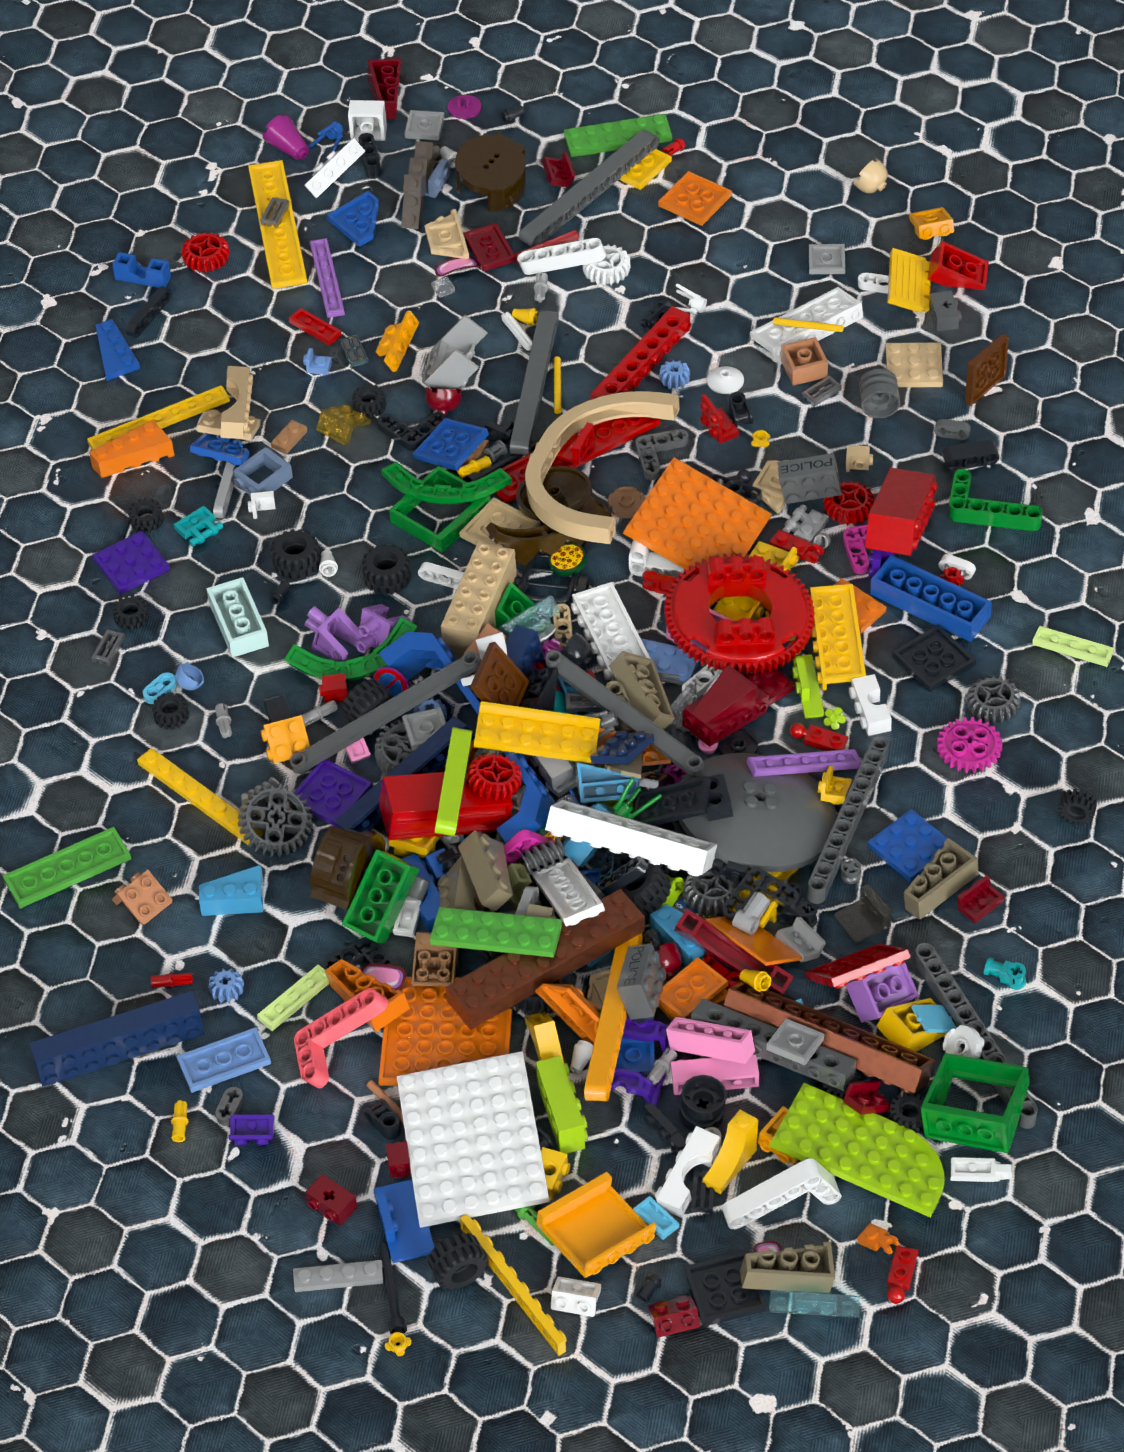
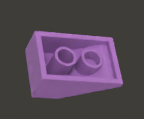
M905 963L899 966L885 967L886 970L881 973L874 974L871 972L866 974L867 977L859 981H854L853 979L847 983L846 988L861 1023L880 1018L886 1008L905 1004L919 996Z

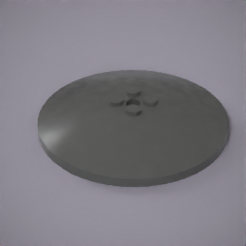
M730 753L711 757L703 761L705 769L700 777L724 774L731 800L733 817L709 821L707 814L679 820L680 825L688 836L717 844L714 856L716 859H720L727 864L728 861L748 866V870L760 868L766 872H784L804 867L819 859L837 819V813L834 804L821 801V793H818L819 783L808 773L753 777L746 761L748 757L765 756L760 754ZM686 773L681 782L699 777H692Z

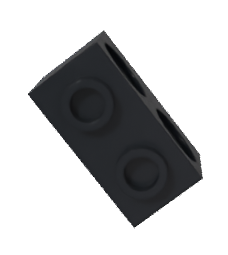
M724 774L709 776L711 784L706 810L708 820L714 821L733 817L731 800Z

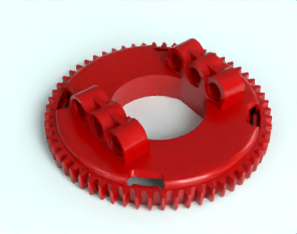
M723 553V558H720L718 554L715 558L709 556L708 561L702 559L701 564L696 561L695 567L689 565V570L684 569L683 574L679 573V578H675L674 583H671V588L668 589V594H666L664 617L668 633L674 639V644H678V649H683V654L688 653L689 659L694 657L695 663L701 661V666L707 664L708 669L714 667L715 671L718 669L723 671L730 665L739 673L745 672L746 675H748V672H753L755 675L756 671H760L763 674L764 669L770 672L771 667L777 669L778 664L784 666L785 662L789 663L791 658L795 659L796 654L799 655L808 643L815 620L811 595L808 594V589H804L805 584H800L801 579H795V573L790 575V569L783 571V565L778 568V562L772 565L770 564L771 559L765 562L763 557L756 555L749 557L748 553L745 557H742L741 553L738 556H734L731 553L730 557ZM748 596L762 603L770 615L769 618L764 617L758 620H751L749 618L739 619L738 621L721 619L716 622L711 616L709 608L723 597ZM791 636H797V641L793 639V641L784 648L783 644L786 641H788ZM696 639L698 642L708 647L707 654L705 650L701 649L696 644H691L690 640Z

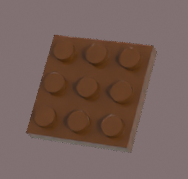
M1001 334L998 338H995L989 346L983 348L974 359H970L967 363L966 404L972 406L1006 376L1009 340L1007 335Z
M496 642L489 643L470 688L482 702L519 707L529 680Z

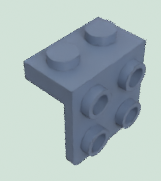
M441 159L437 167L432 169L427 182L425 196L436 198L451 171L448 160Z

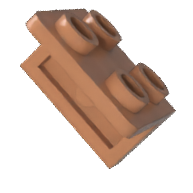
M149 870L145 871L142 875L140 872L130 878L131 883L128 886L123 884L114 891L117 895L112 898L116 905L123 902L141 925H145L172 903V898Z

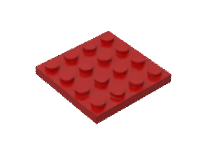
M879 943L805 971L807 980L828 985L829 987L833 986L837 989L848 985L847 982L850 980L859 981L867 977L866 974L871 972L874 974L881 973L886 970L885 967L902 965L905 963V959L910 958L908 949Z

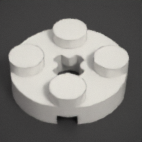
M960 1025L956 1029L952 1028L945 1036L943 1042V1050L946 1053L979 1058L984 1046V1039L980 1037L979 1033L974 1028ZM961 1043L965 1044V1048L963 1051L960 1047Z

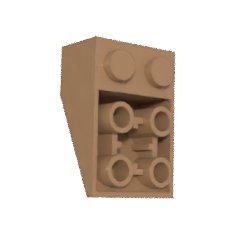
M416 932L412 986H448L455 982L459 948L431 945V933Z

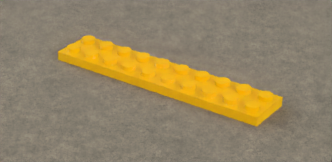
M283 160L248 165L272 289L306 284L307 277ZM272 197L289 200V206L278 228H274V225L269 227L266 223L263 226L260 223ZM276 202V204L274 205V207H273V209H272V211H271V213H270L268 219H270V217H271V215H272V213H273V210H274V208H275L276 205H277V202Z

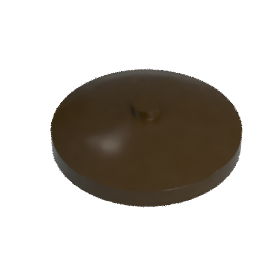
M554 466L548 470L543 486L547 493L560 504L574 509L589 495L592 496L591 482L584 472L567 466ZM523 480L516 493L519 509L525 516L541 521L529 504L526 481Z

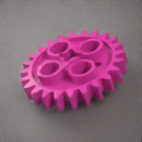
M963 717L962 722L955 719V724L948 722V727L943 726V732H939V738H937V752H940L939 757L944 758L945 764L950 762V768L957 766V771L965 768V773H968L969 769L976 773V768L984 771V766L991 768V762L996 764L997 758H1000L1003 744L1000 732H995V726L989 727V722L982 724L981 718L977 722L974 720V717L970 721Z

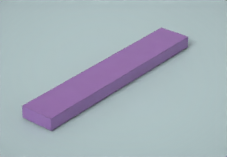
M325 238L310 241L327 318L345 315L328 240Z
M855 749L748 757L746 763L753 777L822 772L827 771L829 766H833V771L859 769L861 760Z

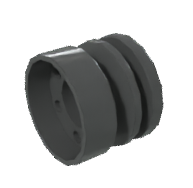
M873 369L861 376L859 390L863 412L869 417L876 419L886 418L896 413L900 407V396L895 374L886 369Z

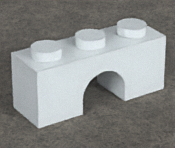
M875 674L852 679L849 694L850 698L855 700L856 713L861 716L860 724L862 729H866L868 736L891 731L892 718L887 705L872 704L880 702V687Z

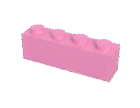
M675 1017L666 1029L670 1049L744 1064L747 1063L755 1052L751 1030Z
M752 1055L746 1064L704 1057L671 1062L674 1095H680L686 1081L698 1075H708L718 1079L724 1085L725 1090L759 1087L756 1055Z

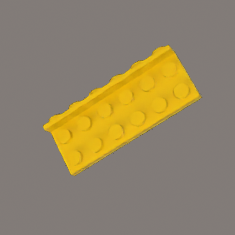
M761 541L757 543L749 557L754 555L763 557L765 562L771 559L770 564L772 565L778 562L777 567L779 568L783 565V571L791 570L793 566H796L799 559L796 547H792L790 552ZM748 596L723 597L716 604L713 611L733 621L743 618L758 620V618H762L765 606Z
M853 584L810 587V595L815 612L811 636L816 639V641H813V651L818 654V656H815V666L820 668V672H817L818 684H822V690H827V684L852 682L854 678L866 676Z
M480 702L474 747L594 764L591 763L590 755L597 748L600 718Z

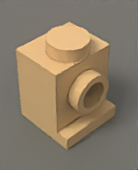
M847 445L846 472H850V469L869 470V465H873V454H870V446Z

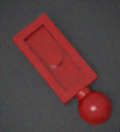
M795 723L790 728V734L793 738L800 739L805 737L804 744L824 751L844 750L848 742V736L814 725H810L809 729L806 730L801 723Z
M896 1246L887 1281V1286L891 1287L887 1292V1298L891 1303H901L905 1298L904 1290L909 1291L918 1257V1250Z

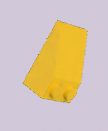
M931 998L886 1008L877 1024V1028L891 1042L915 1052L923 1049L947 1035V1033L925 1032L911 1009L912 1005H937Z

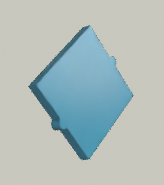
M912 1005L911 1007L917 1017V1021L921 1023L925 1032L948 1033L952 1028H957L943 1005Z

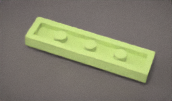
M1039 626L1032 643L1035 646L1108 667L1114 653L1113 647Z
M320 965L315 966L257 1014L258 1020L271 1031L276 1029L329 985L325 969Z

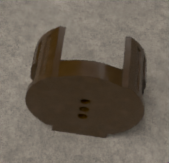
M498 132L493 136H477L464 143L458 150L455 158L457 193H461L462 182L471 191L488 195V211L490 212L502 211L516 204L525 191V147Z
M331 826L323 837L313 862L310 879L312 889L310 897L348 910L376 849L385 851L383 837L369 830L358 832L347 828L346 831Z

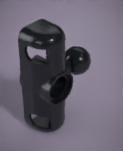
M740 470L737 473V480L718 474L710 476L716 482H718V479H722L725 487L758 506L760 505L762 491L747 484L751 480V473L748 470ZM753 490L758 493L756 499L751 498Z

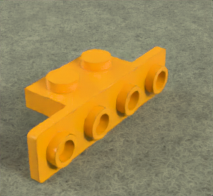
M406 311L401 323L389 325L385 329L375 351L379 357L386 355L384 361L392 372L398 370L419 325V321L411 311Z

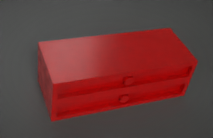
M890 467L869 512L865 548L911 556L913 550L917 549L918 541L920 542L925 526L928 524V519L931 518V513L934 511L935 499L933 497L934 493L936 494L938 482H935V475Z
M466 770L455 835L471 834L473 831H481V833L498 832L497 828L510 819L513 805L512 799L506 797L503 801L499 798L495 802L492 798L487 801L485 796L480 798L479 793H473V789L469 788V782H467L468 770ZM445 772L383 777L379 807L388 840L449 836L434 833Z

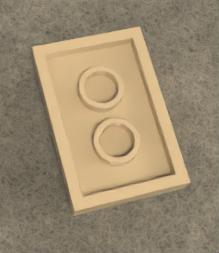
M217 410L206 411L197 425V432L221 436L222 413H219ZM249 416L248 432H244L243 440H252L260 427L261 419Z

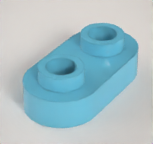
M162 673L143 690L145 702L154 704V700L158 701V696L163 698L164 693L169 695L177 687L175 675L172 673Z

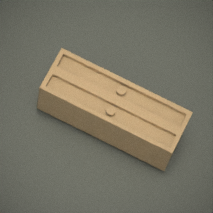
M482 542L477 543L441 624L442 640L453 651L456 659L464 656L463 653L487 624L496 629L495 609L508 583L512 582L514 584L517 576L515 549Z

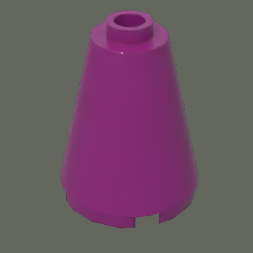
M284 114L285 116L278 115L273 118L266 126L268 129L266 134L264 132L262 134L263 139L268 144L296 160L305 159L308 155L309 147L291 118L287 114Z

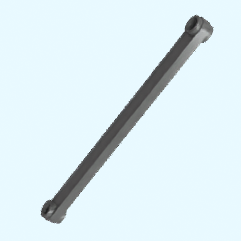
M552 650L546 654L545 661L547 667H557L558 676L604 711L610 712L614 710L618 721L632 732L644 731L645 733H652L654 735V742L650 745L686 771L690 776L700 777L704 773V762L700 756L681 744L563 656L559 651Z
M473 651L465 653L460 659L307 749L293 754L290 758L292 768L299 774L308 772L310 768L457 683L462 678L476 673L482 661L480 656Z

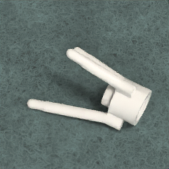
M676 284V287L679 288L676 292L690 299L689 306L691 308H675L696 314L697 311L703 312L707 299L702 298L680 284Z

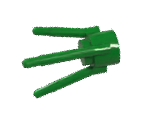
M630 778L618 803L613 807L615 810L612 814L633 820L638 814L659 800L662 795L658 794L632 813L633 808L630 804L641 791V787L636 789L627 802H623L634 781V778Z

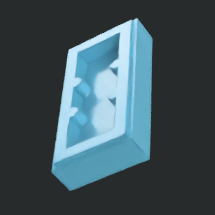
M651 1196L633 1208L648 1226L654 1222L656 1223L655 1233L662 1240L679 1228V1223Z

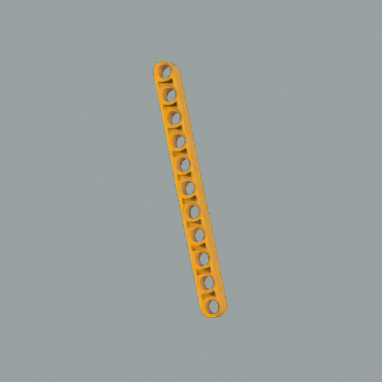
M642 933L615 948L585 1082L584 1095L586 1101L609 1100L627 1017V1011L617 990V984L627 949L630 946L642 945Z

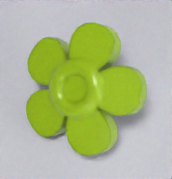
M836 707L834 711L827 709L825 715L829 718L824 719V724L826 726L831 725L833 730H838L840 728L839 723L844 724L846 722V717L841 715L842 709Z

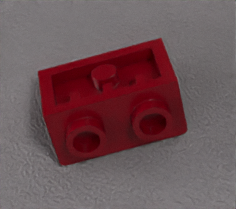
M878 1080L850 1083L843 1100L845 1104L860 1115L889 1112L891 1105L882 1094L877 1093L881 1084Z

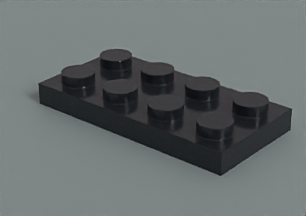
M703 776L639 792L636 796L634 812L658 794H661L662 797L638 814L633 820L657 826L706 814L711 780L708 776Z

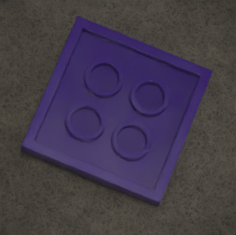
M143 531L92 554L94 562L120 595L170 570L169 564Z
M326 759L313 769L295 790L294 795L297 796L302 793L300 800L307 799V804L304 807L311 806L310 814L338 827L334 821L373 788V783Z

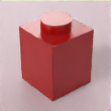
M345 673L321 676L322 684L319 685L320 696H324L325 704L332 700L343 702L348 696Z

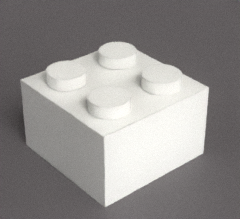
M350 100L348 119L351 140L353 138L358 140V137L363 133H371L375 141H385L387 131L385 102Z

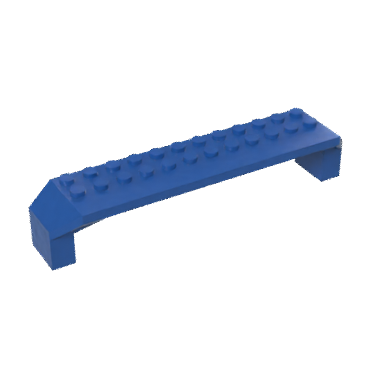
M406 632L379 653L387 666L398 670L407 681L426 667L439 671L458 660L441 637L437 639L432 633ZM461 680L458 681L457 685L479 715L480 702L482 700L470 688V685L463 687ZM503 751L506 757L509 756L510 761L515 760L516 765L520 766L522 780L526 785L519 812L497 828V831L505 843H507L522 830H530L536 833L539 829L546 826L550 807L556 802L546 792V787L538 780L537 774L527 764L528 761L523 754Z

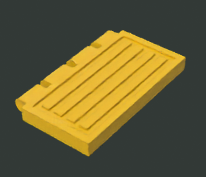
M892 248L890 252L887 303L919 313L930 310L931 281L928 280L930 262L926 261V258Z

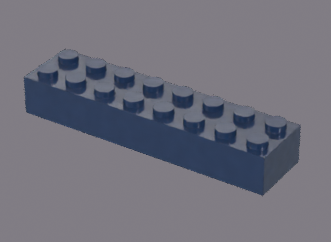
M193 991L29 1044L43 1087L53 1085L68 1078H74L86 1072L95 1071L108 1065H114L126 1059L136 1058L139 1055L154 1052L163 1047L176 1045L188 1039L197 1038L200 1035H204L199 1007Z

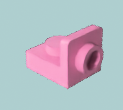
M364 737L345 748L351 764L371 756Z

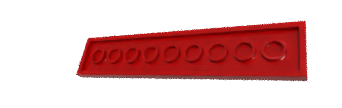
M626 417L595 424V440L580 465L555 458L551 467L567 466L577 468L659 426L660 419ZM530 454L501 468L512 478V484L495 492L502 502L507 504L517 499L516 493L520 484L525 480V472Z

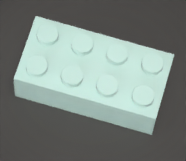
M243 577L206 588L209 605L232 658L269 646L266 628Z

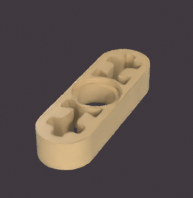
M557 604L553 607V622L556 627L554 632L555 638L562 641V638L566 637L567 643L572 637L570 608L566 604ZM560 612H563L564 618H560ZM562 625L568 627L566 630L558 629V627ZM561 642L560 646L565 648L566 645Z

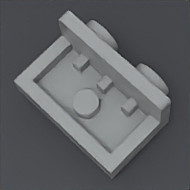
M801 917L795 919L793 926L780 929L775 935L777 939L802 956V959L799 960L801 963L819 958L826 944L825 940Z

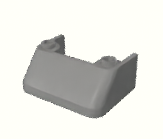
M464 315L430 351L422 383L428 387L463 388L468 382V378L479 368L471 359L475 355V346L487 334V331Z

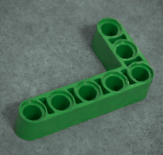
M959 469L955 472L949 500L948 516L950 520L1036 531L1041 528L1043 512L1040 507L969 498L971 473L966 469Z

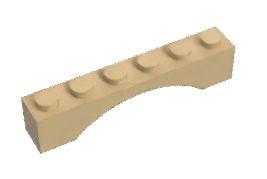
M228 366L226 391L237 401L229 409L222 412L221 438L243 439L244 432H248L253 374H250V367Z

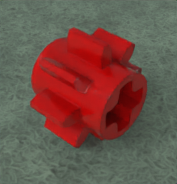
M957 568L943 569V574H940V578L959 587L960 584H964V576H961V570Z

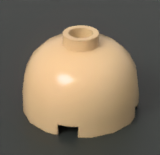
M875 158V162L872 160L859 173L861 178L859 180L855 179L853 183L859 190L867 194L874 193L877 190L881 192L887 185L885 182L888 177L887 169L879 159Z

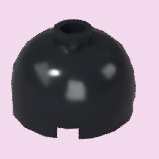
M575 633L560 653L579 668L583 667L585 669L591 661V658H589L591 647L582 635Z

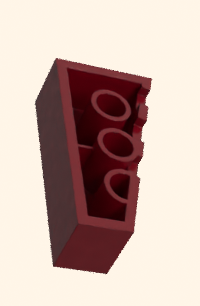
M401 58L368 60L367 78L373 100L385 102L386 120L396 119Z

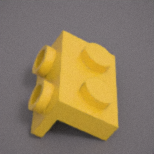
M829 766L827 772H823L822 781H819L818 785L821 801L830 802L834 805L843 804L853 779L833 776V766Z

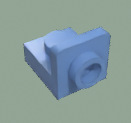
M309 348L308 353L304 355L303 364L306 365L307 373L328 375L332 364V357L314 355L313 348Z

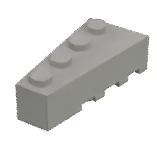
M528 755L534 768L539 766L540 775L552 789L573 779L575 767L572 761Z

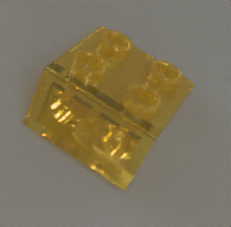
M342 404L341 406L323 409L316 430L342 445H348L353 428L369 425L371 420L366 418L365 414L352 410V407Z

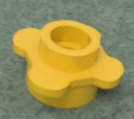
M758 430L752 434L753 441L751 445L753 447L766 448L770 445L768 442L770 434L766 431Z
M394 1332L389 1337V1342L385 1343V1349L395 1352L397 1356H403L407 1346L411 1345V1339L403 1333Z

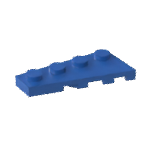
M113 319L96 324L106 380L108 381L140 369L138 360Z

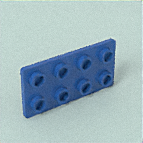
M412 1179L374 1188V1195L392 1262L397 1263L431 1254L434 1244L429 1226L420 1228Z

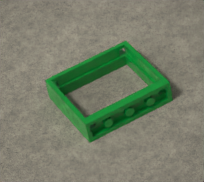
M437 466L431 473L429 472L422 480L429 486H434L435 484L451 485V488L463 487V484L467 483L440 466ZM406 494L389 510L390 521L395 526L443 553L460 538V531L490 502V495L470 501L472 504L438 535L406 516L421 502V500Z

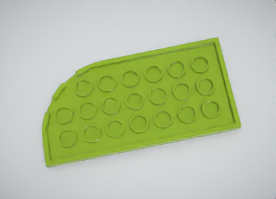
M803 1083L770 1143V1147L800 1161L814 1159L830 1174L930 1218L943 1192L945 1177L942 1163L935 1150L919 1134L875 1113L860 1115L845 1104L843 1099L806 1083Z

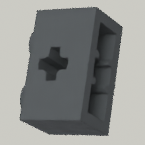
M952 291L930 293V309L936 330L958 329L962 316L961 311L957 310L958 301L957 298L953 297Z

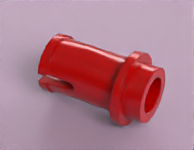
M676 138L673 143L662 149L663 153L669 151L666 154L671 156L678 151H683L685 142L681 138Z

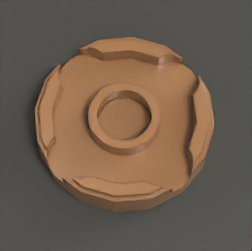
M625 486L615 489V492L608 497V507H611V513L619 518H633L645 500L644 494L637 491L634 487Z

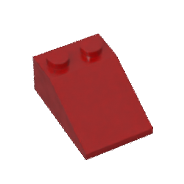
M941 241L931 253L928 280L946 287L984 290L986 288L989 262Z

